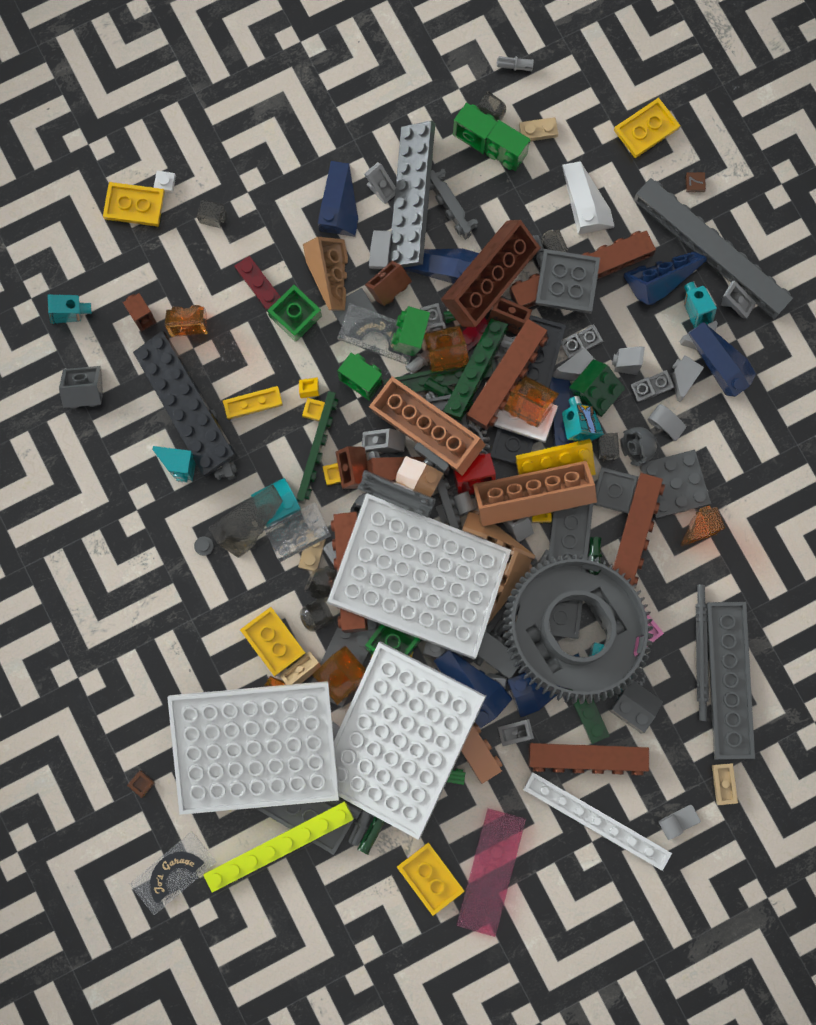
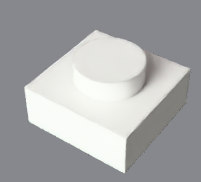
M157 171L154 188L164 189L167 193H173L176 179L175 173Z

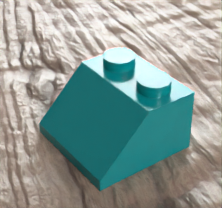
M153 446L152 450L177 482L187 483L188 480L193 481L196 462L192 451Z
M285 478L251 494L268 529L302 512Z

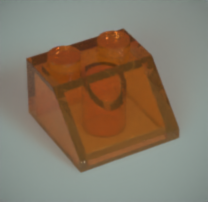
M192 305L190 308L172 307L171 310H166L165 327L170 337L208 334L207 312L205 308L200 305Z
M460 326L425 333L424 343L432 372L462 367L468 364L467 344Z
M525 376L511 391L504 410L512 416L518 417L529 425L538 428L547 417L559 393Z
M709 505L696 512V516L691 519L681 541L682 547L717 535L725 529L717 507L711 508Z
M345 645L334 653L312 676L317 682L328 681L329 695L338 705L359 687L366 669Z

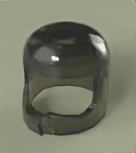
M489 91L486 92L477 105L481 112L486 115H492L497 122L503 119L507 109L505 103Z
M323 597L305 605L300 610L301 622L308 631L315 632L334 623L332 613Z

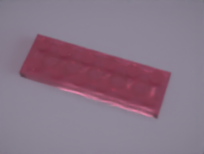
M487 808L456 926L493 937L496 936L526 821L525 818Z

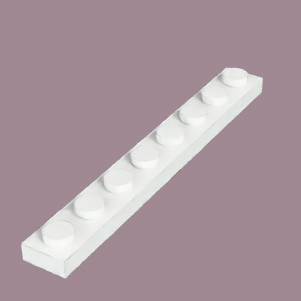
M533 772L523 788L524 791L662 871L672 854Z

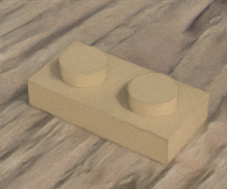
M555 117L519 122L520 133L530 138V141L558 137Z
M308 530L298 568L318 572L327 535Z
M309 651L283 672L280 677L286 685L301 684L322 666Z
M733 763L712 765L717 805L738 803Z

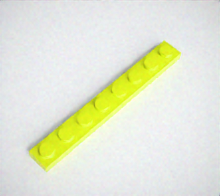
M344 801L204 873V878L211 892H214L354 820V817Z

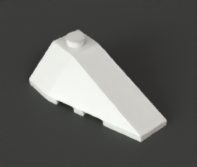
M581 161L562 165L578 235L614 228L611 210Z

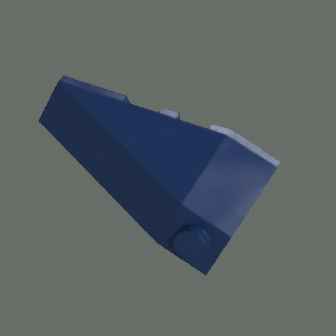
M331 161L320 208L318 228L320 232L356 237L358 213L350 165L348 163Z
M463 248L424 249L423 265L403 267V269L454 284L479 253Z
M691 252L673 257L671 262L658 261L656 266L648 268L645 265L639 266L624 273V278L636 298L647 305H651L668 295L700 267L707 258L697 252Z
M702 322L688 332L726 396L736 397L751 385L756 373L748 359L705 322Z
M554 377L551 378L549 393L550 403L558 406L552 423L553 447L578 441L567 440L562 416L563 411L570 408L568 400L575 397V394L569 388L571 383L569 380Z
M448 650L434 660L441 673L486 695L485 701L475 720L480 729L496 719L512 701V697L500 682L494 681L485 675V672L478 670L455 652Z
M578 653V654H575V655H572V656H575V657H580V656H579V653ZM526 673L507 680V685L520 718L539 711L557 696L554 694L550 698L549 691L542 694L544 689L542 687L536 690L537 683L534 682L530 685V677L525 680L523 679Z

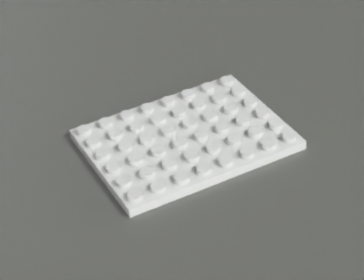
M366 494L327 603L466 657L476 659L511 550Z
M379 642L334 740L339 797L419 840L485 701L486 695L383 642Z
M328 681L168 696L179 815L339 800Z

